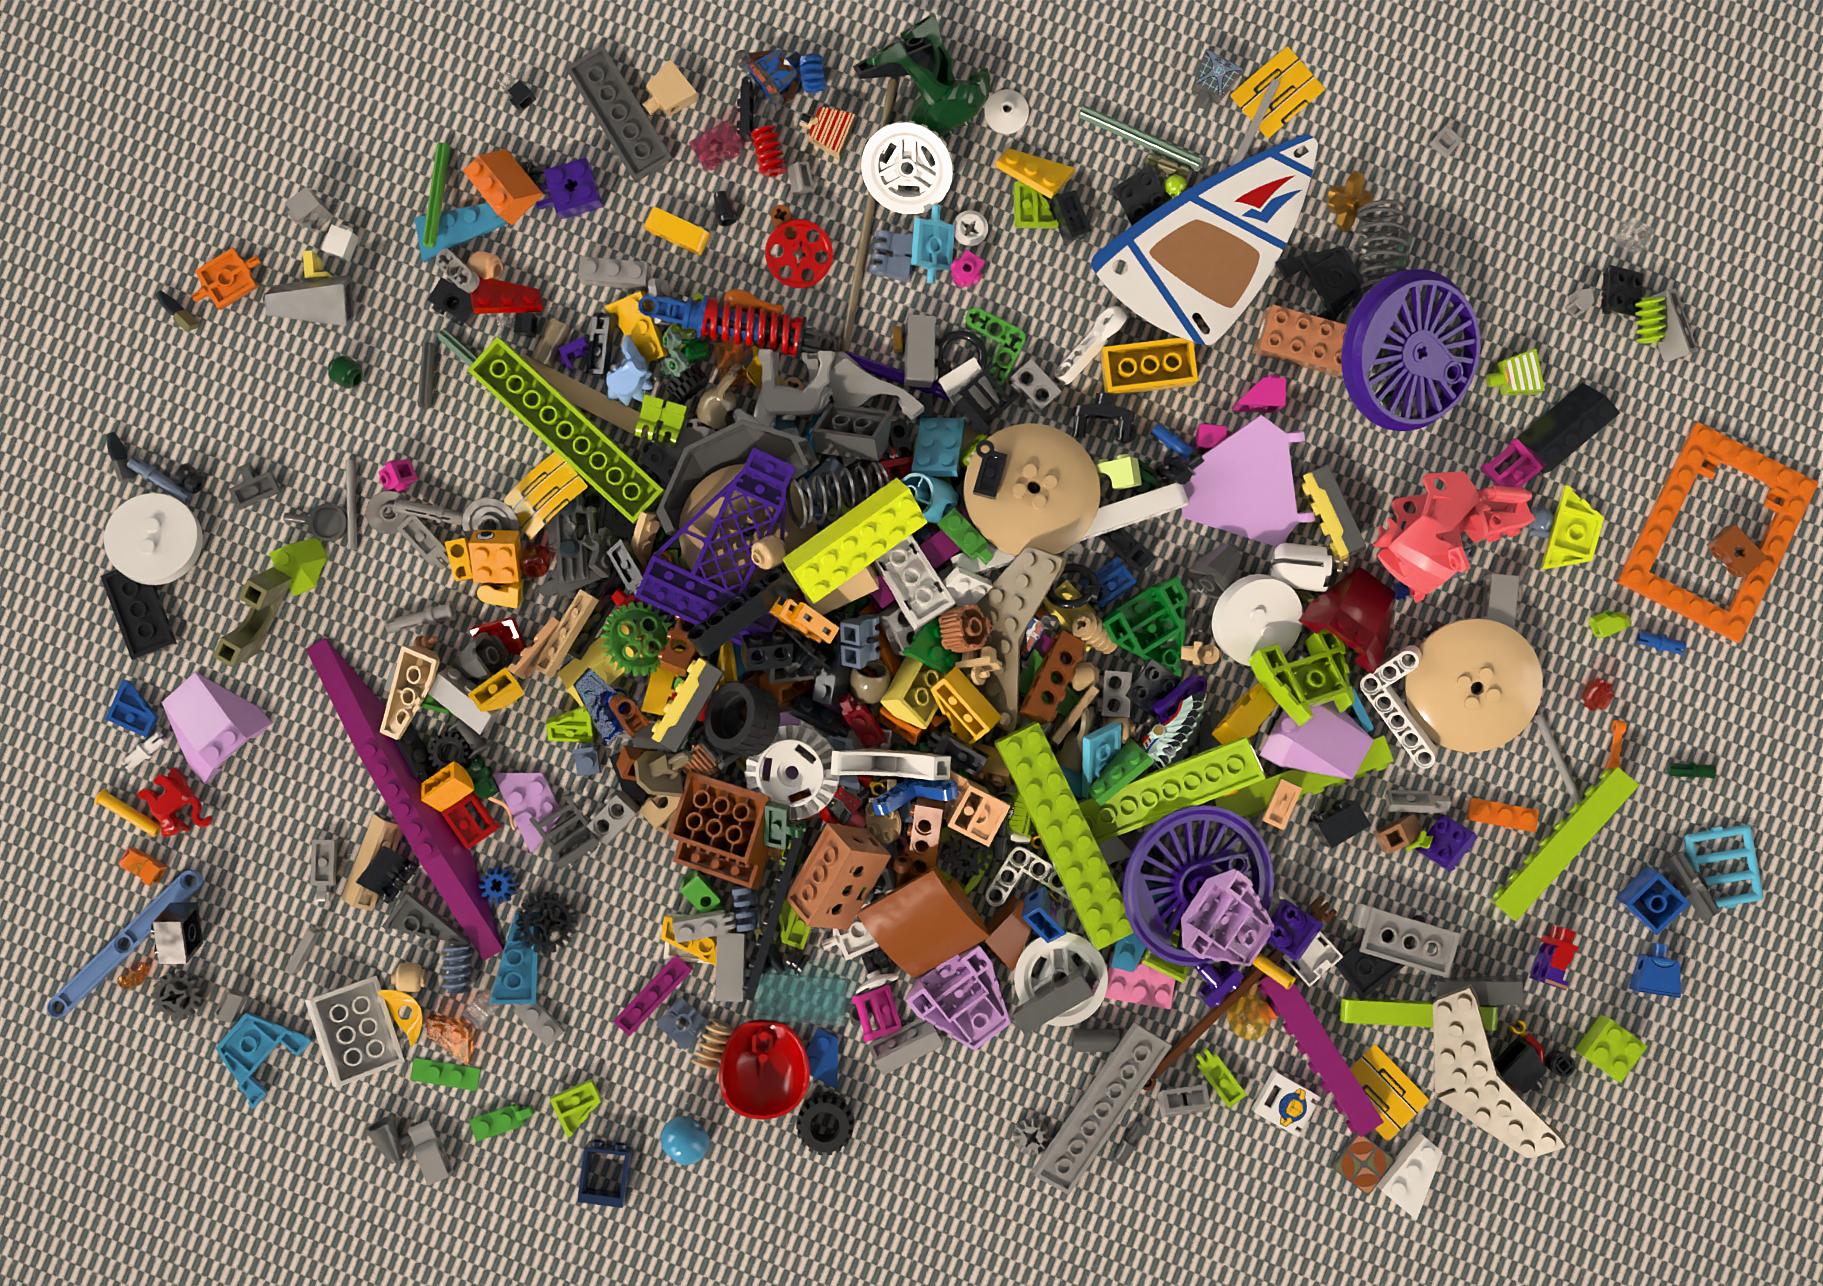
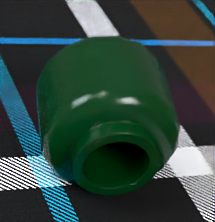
M343 355L332 359L328 364V376L334 383L345 389L356 387L361 383L363 379L362 367L354 360Z

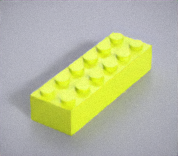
M895 478L782 560L801 591L815 604L920 529L927 521L910 489L898 478Z

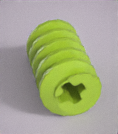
M1665 296L1640 298L1642 301L1635 303V306L1642 308V310L1636 312L1635 315L1642 317L1641 320L1636 321V325H1640L1643 328L1637 330L1636 334L1643 335V337L1637 339L1636 343L1664 342L1659 339L1665 337L1666 333L1659 330L1666 327V324L1659 322V320L1666 318V315L1659 313V311L1666 309V306L1659 304V302L1665 300Z

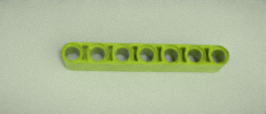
M1342 997L1340 1021L1355 1024L1433 1027L1434 1002L1364 998L1362 1000L1355 997ZM1480 1005L1479 1010L1485 1030H1497L1498 1006Z

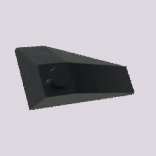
M905 38L902 43L910 58L916 64L933 72L935 59L930 41L925 38L909 40ZM864 59L853 66L859 79L909 75L900 64L895 63L873 66V64H868L867 60Z

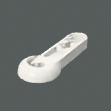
M1112 306L1099 314L1091 332L1056 369L1055 377L1062 384L1066 385L1072 382L1098 354L1102 347L1108 343L1107 338L1121 329L1126 321L1127 311L1123 307Z

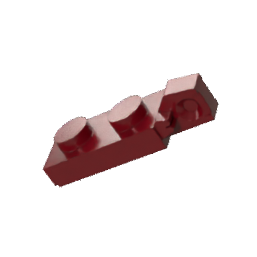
M851 693L842 695L840 705L843 708V716L863 746L871 748L885 743L887 737L865 703H857Z

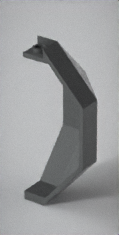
M742 419L685 447L656 512L665 533L672 536L679 531L680 516L685 502L694 488L703 479L722 468L746 464L753 447L795 466L796 469L791 479L798 480L819 464L809 441L796 435Z

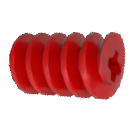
M776 126L760 127L751 133V137L754 140L753 146L756 148L755 155L758 157L757 164L760 166L759 173L765 177H774L787 172L786 167H780V165L785 163V159H778L784 153L783 150H776V148L782 145L780 141H774L780 137L779 133L772 132L776 129Z

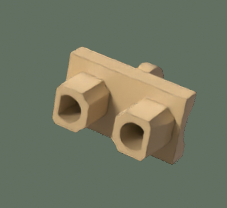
M1194 641V646H1182L1181 659L1193 661V665L1197 666L1214 664L1220 657L1217 647L1206 645L1203 642Z
M986 646L981 649V658H977V652L974 650L962 652V659L959 662H955V666L962 669L967 678L972 680L975 685L980 686L990 676L989 671L1002 669V662L997 660L996 649Z

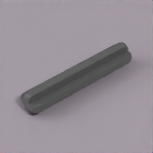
M424 342L422 344L418 407L422 409H430L432 402L436 345L431 342Z

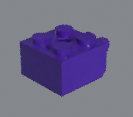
M587 157L543 170L547 184L538 188L543 194L550 193L551 197L538 201L536 203L537 209L554 206L559 218L566 219L603 208L594 173ZM575 186V191L571 192L570 189Z

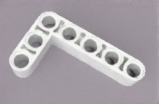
M1409 645L1381 662L1373 674L1367 671L1360 682V687L1416 765L1421 768H1430L1436 760L1438 750L1390 685L1413 671L1422 658L1420 649ZM1412 654L1416 661L1408 662L1404 655ZM1385 667H1394L1396 674H1389ZM1368 678H1373V679H1375V680L1377 681V684H1378V685H1377V686H1371V685H1369V684L1367 683V679H1368ZM1380 697H1388L1391 704H1383ZM1400 715L1404 718L1405 722H1396L1393 716ZM1407 734H1415L1418 737V740H1410L1407 737ZM1428 752L1432 758L1424 759L1420 753Z
M1020 845L1010 849L1006 859L1003 860L985 890L987 902L992 906H1000L1005 902L1022 872H1025L1070 900L1063 884L1060 886L1052 884V878L1057 875L1054 866ZM1018 850L1025 853V859L1022 862H1015L1013 860V854ZM1037 862L1044 864V871L1041 874H1035L1032 871L1033 865ZM1005 870L1013 872V878L1008 882L1001 879V874ZM994 889H998L1002 893L1001 898L997 901L989 898V893Z

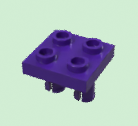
M1442 814L1426 834V836H1433L1430 848L1417 847L1415 850L1446 871L1451 872L1455 869V866H1458L1464 854L1470 851L1469 848H1472L1478 836Z
M1284 899L1270 918L1274 925V931L1271 930V936L1267 942L1298 963L1324 925Z
M1229 962L1219 972L1213 969L1209 963L1205 966L1194 967L1207 981L1196 994L1210 1008L1221 1004L1225 999L1224 995L1230 989L1232 991L1241 984V979L1244 977Z

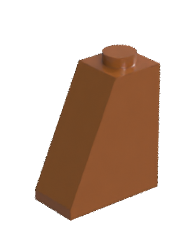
M1014 896L985 925L991 936L982 941L993 955L1011 971L1016 968L1032 928L1022 918L1025 899L1019 900Z

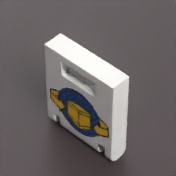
M1273 1070L1251 1110L1299 1137L1301 1132L1296 1127L1305 1128L1317 1106L1311 1100L1320 1101L1321 1097ZM1277 1085L1281 1089L1271 1107H1269L1265 1102L1273 1087Z

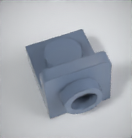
M591 743L577 744L578 749L572 750V754H575L577 776L601 773L598 746L592 747Z

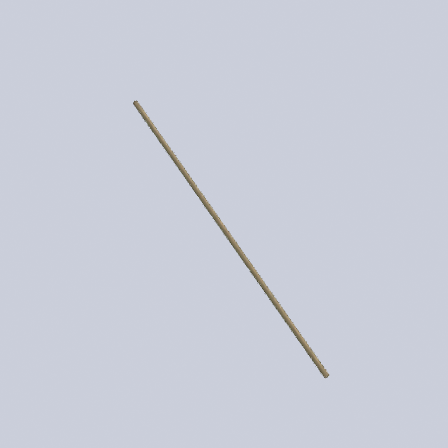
M889 79L880 129L889 124L891 120L897 80ZM869 191L840 351L844 352L849 351L876 203V199ZM831 396L830 403L834 404L833 397ZM821 453L819 467L830 457L829 454Z

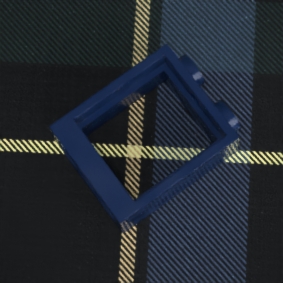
M598 1139L588 1142L584 1147L577 1202L623 1208L627 1199L633 1147H627L628 1144L616 1142L614 1145L605 1144V1141ZM593 1152L625 1156L620 1192L588 1188Z

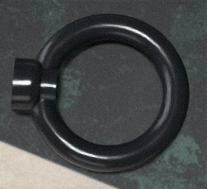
M963 330L953 331L943 336L936 345L939 348L938 358L934 360L935 365L938 367L937 380L952 371L949 366L944 364L943 352L945 347L954 340L963 339L971 342L978 351L979 366L981 369L985 368L987 364V350L982 340L975 334Z
M1069 563L1065 564L1062 574L1077 572L1084 575L1089 581L1085 594L1074 600H1065L1054 593L1052 585L1046 595L1052 604L1060 608L1074 609L1082 607L1090 601L1099 603L1103 596L1104 586L1098 584L1097 577L1090 568L1081 564Z

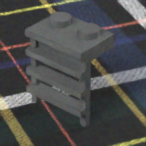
M568 794L564 796L567 804L541 821L537 822L534 816L529 819L556 855L555 863L560 870L566 866L567 868L572 867L578 862V858L584 854L590 855L599 845V838L587 827L590 823L589 820L587 821L583 812L579 810L574 800ZM571 808L575 812L574 815L548 832L543 830L542 827ZM578 819L583 823L555 843L551 841L550 838Z

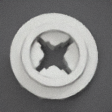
M964 211L953 222V225H955L954 237L960 244L967 245L968 247L979 245L987 236L988 223L985 217L977 211ZM976 222L974 226L976 233L970 232L965 236L966 227L964 225L970 226Z

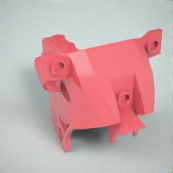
M1464 471L1428 473L1422 478L1428 493L1397 498L1392 501L1391 506L1397 520L1394 522L1391 518L1387 519L1388 531L1381 525L1378 527L1379 538L1372 546L1382 547L1376 556L1395 578L1409 587L1410 595L1414 598L1415 603H1419L1424 600L1425 594L1430 593L1445 583L1457 571L1462 573L1471 568L1462 547L1460 536L1462 532L1466 531L1474 543L1485 539L1490 543L1501 539V535L1507 534L1508 537H1514L1521 534V529L1535 520L1534 514H1531L1526 503L1532 498V492L1526 491L1525 488L1495 485L1477 491ZM1435 479H1440L1444 483V490H1438L1435 487ZM1404 503H1413L1416 508L1415 513L1409 514L1405 512L1403 508ZM1402 521L1406 522L1403 531L1400 528Z

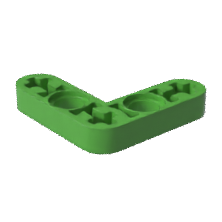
M972 308L966 314L967 326L1001 344L992 363L996 364L1000 369L1007 370L1006 373L1001 370L999 374L1001 382L996 381L1002 387L1024 346L1025 333L1014 325L980 308ZM977 313L980 315L979 319L985 322L986 318L990 319L986 324L985 330L982 329L983 323L978 321L975 324L971 323L972 318L970 316H975ZM998 323L1001 325V333L998 335L992 334L989 331L991 324ZM1015 334L1020 335L1019 340L1021 342H1016L1013 350H1017V352L1014 353L1011 349L1004 348V345L1009 347L1012 339L1010 335L1015 336ZM1002 353H1008L1011 356L1012 361L1009 364L1004 365L1000 363L999 356ZM993 367L988 373L994 376L998 368Z

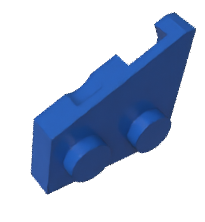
M123 679L105 719L141 736L150 737L159 716L129 680Z
M818 1027L806 1049L810 1076L836 1089L838 1084L839 1037Z

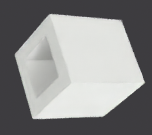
M331 224L322 250L330 256L350 263L359 238L353 233L352 228L342 224L339 227Z

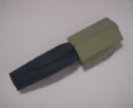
M162 290L155 294L162 307L170 315L174 316V321L187 332L197 329L199 322L175 299Z
M761 926L754 930L756 941L759 934L764 935L766 927ZM772 939L767 957L776 972L780 974L786 969L783 966L781 955L774 944L775 941Z

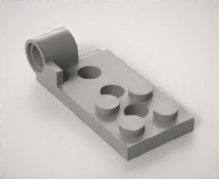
M1357 903L1352 925L1365 929L1359 949L1360 952L1446 978L1449 977L1460 933ZM1390 929L1393 933V938L1389 942H1384L1382 940V933ZM1412 936L1415 944L1412 948L1407 949L1404 946V939ZM1429 943H1435L1437 946V950L1433 955L1426 953V946Z

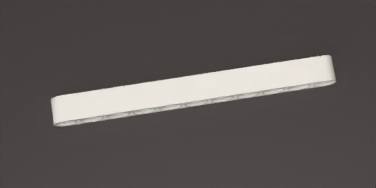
M1174 483L1098 508L1093 524L1078 542L1187 506L1189 501L1183 485ZM989 544L987 549L994 557L987 565L978 557L972 559L965 553L951 557L950 561L953 569L958 566L980 575L1010 565L1017 557Z

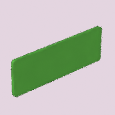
M414 1058L410 1079L412 1081L476 1091L478 1089L481 1069Z

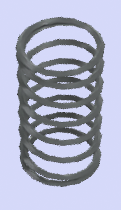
M1392 199L1369 202L1358 209V219L1370 222L1362 225L1358 232L1365 236H1372L1363 239L1358 245L1362 249L1374 250L1364 253L1359 259L1363 263L1377 264L1364 268L1360 272L1362 276L1381 278L1407 270L1406 268L1411 260L1405 255L1410 248L1408 242L1405 241L1409 234L1408 229L1404 226L1408 220L1405 213L1408 207L1405 203ZM1379 204H1397L1403 207L1402 210L1392 207L1365 208ZM1377 211H1389L1396 213L1393 215L1383 217H1370L1364 215L1366 213ZM1401 215L1403 216V222L1401 224L1391 221H1385L1397 218ZM1372 226H1395L1383 231H1363V229ZM1400 228L1404 231V235L1401 238L1384 235ZM1374 240H1394V242L1384 245H1363ZM1399 243L1405 245V249L1402 252L1379 250L1395 246ZM1377 254H1393V255H1395V256L1388 257V258H1385V259H1377V260L1364 259V258L1367 257V256L1377 255ZM1400 257H1403L1406 260V263L1403 266L1393 264H1379L1390 262ZM1374 269H1396L1393 271L1378 274L1364 273ZM1374 279L1365 282L1361 286V288L1366 292L1362 295L1361 298H1363V296L1371 289L1366 286L1376 284L1382 279ZM1411 288L1409 289L1405 300H1407L1411 296Z
M879 461L870 462L867 476L864 468L861 465H857L854 470L853 479L851 472L847 468H843L840 473V482L833 471H829L826 476V484L830 500L837 511L834 517H830L827 514L828 495L825 483L819 474H815L812 479V486L816 503L823 514L820 520H816L813 517L814 501L807 479L801 477L799 482L791 479L787 486V505L793 522L799 528H807L812 521L819 525L826 518L830 521H836L840 515H845L841 511L842 492L851 510L856 507V490L862 502L865 500L859 485L858 469H860L864 478L866 499L870 497V488L872 494L876 493L873 480L874 468L878 475L880 489L884 487V482L879 467L888 484L891 481L887 470ZM845 472L851 485L852 503L845 487ZM831 475L836 484L838 505L831 489ZM817 479L822 488L824 508L817 491ZM803 482L808 492L810 511L803 492ZM792 483L796 485L799 491L804 511L803 523L800 522L792 507L790 495Z

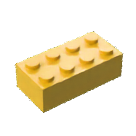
M1183 338L1102 347L1100 351L1105 393L1122 395L1194 386L1198 382L1194 344L1192 341Z

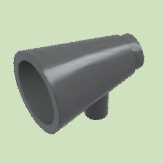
M394 1116L381 1118L365 1130L391 1164L403 1159L401 1146L412 1141L409 1133L399 1137Z

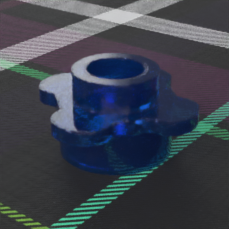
M1401 581L1393 583L1396 599L1407 601L1406 596H1410L1408 586Z

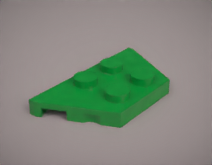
M936 618L921 626V629L912 637L914 639L909 647H905L902 653L945 674L955 667V662H959L962 659V653L952 652L951 649L947 650L942 646L941 641L943 637H941L939 620Z

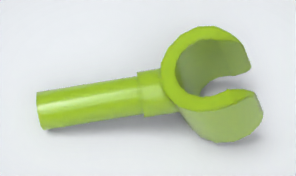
M1420 831L1418 840L1405 847L1406 851L1417 847L1430 848L1433 836H1426V831Z

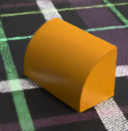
M453 761L422 783L421 801L443 812L474 791L473 781L468 772L460 764Z

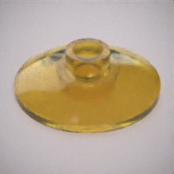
M1244 994L1227 1010L1229 1026L1236 1035L1243 1039L1256 1040L1265 1035L1269 1029L1271 1021L1270 1012L1266 1004L1257 996ZM1243 1015L1247 1016L1248 1022L1244 1021Z

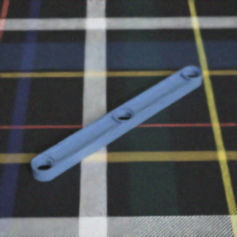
M189 870L183 872L48 1002V1014L53 1018H60L69 1014L152 934V922L169 903L185 902L200 888L203 883L202 874L197 870ZM189 874L194 875L196 878V884L193 887L186 884V877ZM123 937L128 938L130 941L128 950H124L120 946V940ZM56 1001H61L64 1004L65 1008L62 1013H58L55 1010L54 1005Z

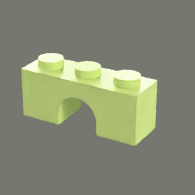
M1129 454L1116 456V460L1108 462V459L1095 461L1099 481L1105 474L1109 475L1113 489H1125L1142 485L1138 458L1129 457Z

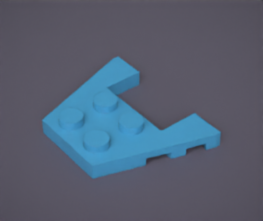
M247 1012L218 1044L216 1050L229 1072L233 1073L239 1083L238 1087L249 1100V1106L254 1109L269 1091L254 1079L252 1075L281 1042L298 1057L314 1039L271 1020Z

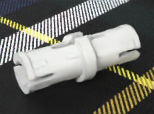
M156 731L144 743H139L136 746V750L125 759H122V764L125 765L127 763L128 765L125 768L129 771L134 770L142 761L150 759L153 756L152 753L165 744L167 739L165 737L160 738L163 734Z

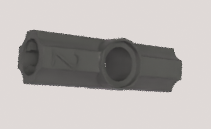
M1683 851L1664 860L1677 881L1676 885L1679 892L1690 901L1702 921L1721 912L1708 891L1709 888L1705 879L1699 872L1695 871Z

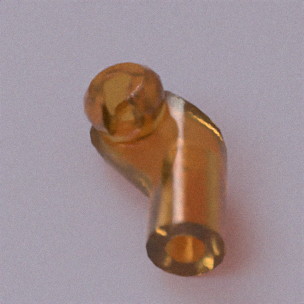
M140 962L135 973L129 975L121 974L117 979L119 986L123 989H129L141 985L151 965Z

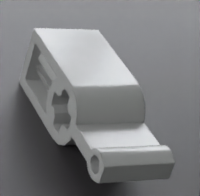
M428 1119L408 1128V1133L415 1146V1155L427 1185L429 1186L448 1178L454 1171L443 1143L435 1133L432 1121Z

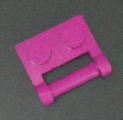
M1514 438L1509 443L1510 446L1491 462L1485 463L1480 467L1481 471L1496 486L1520 488L1543 469L1527 448L1518 439ZM1515 452L1521 456L1502 473L1498 474L1495 471Z
M884 984L851 997L853 1004H856L864 1034L862 1036L864 1042L874 1040L902 1028L889 984ZM866 1000H869L877 1027L876 1030L872 1029L864 1002Z

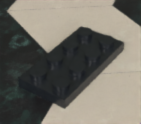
M114 570L100 576L131 660H137L177 644L155 585L133 581L119 570Z

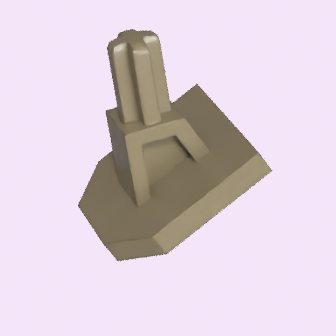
M684 750L679 754L645 751L634 762L636 782L648 794L681 797L683 789L680 768L693 760V756L688 750Z

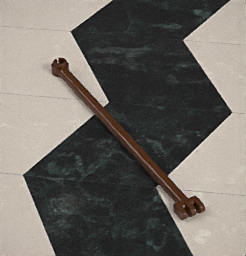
M1320 895L1309 905L1314 910L1309 915L1318 921L1322 919L1328 923L1337 914V911L1333 908L1326 914L1325 912L1331 905L1326 902L1319 907L1324 901V898ZM1274 948L1266 958L1276 964L1285 954ZM1255 967L1242 979L1241 984L1235 990H1231L1221 1004L1209 1011L1166 1053L1151 1075V1083L1144 1085L1142 1089H1153L1156 1085V1079L1265 973Z

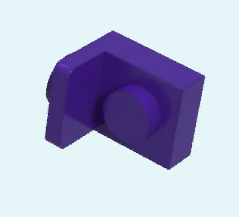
M583 337L558 348L561 353L558 358L563 368L567 367L571 372L575 371L571 358L578 359L586 355L589 345Z

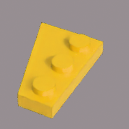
M1010 148L997 159L995 165L998 169L1050 199L1074 175L1076 169Z
M639 291L604 307L608 312L618 315L617 325L625 336L631 335L630 339L633 340L639 353L646 359L645 362L648 363L667 356L668 352L663 346L661 333L658 325L654 324L653 317L645 316L639 311L638 303L646 295L645 291ZM646 299L644 301V307L645 309L652 311L648 299Z
M664 916L661 932L662 940L699 957L704 962H709L716 966L717 936L677 943L672 919L679 917Z

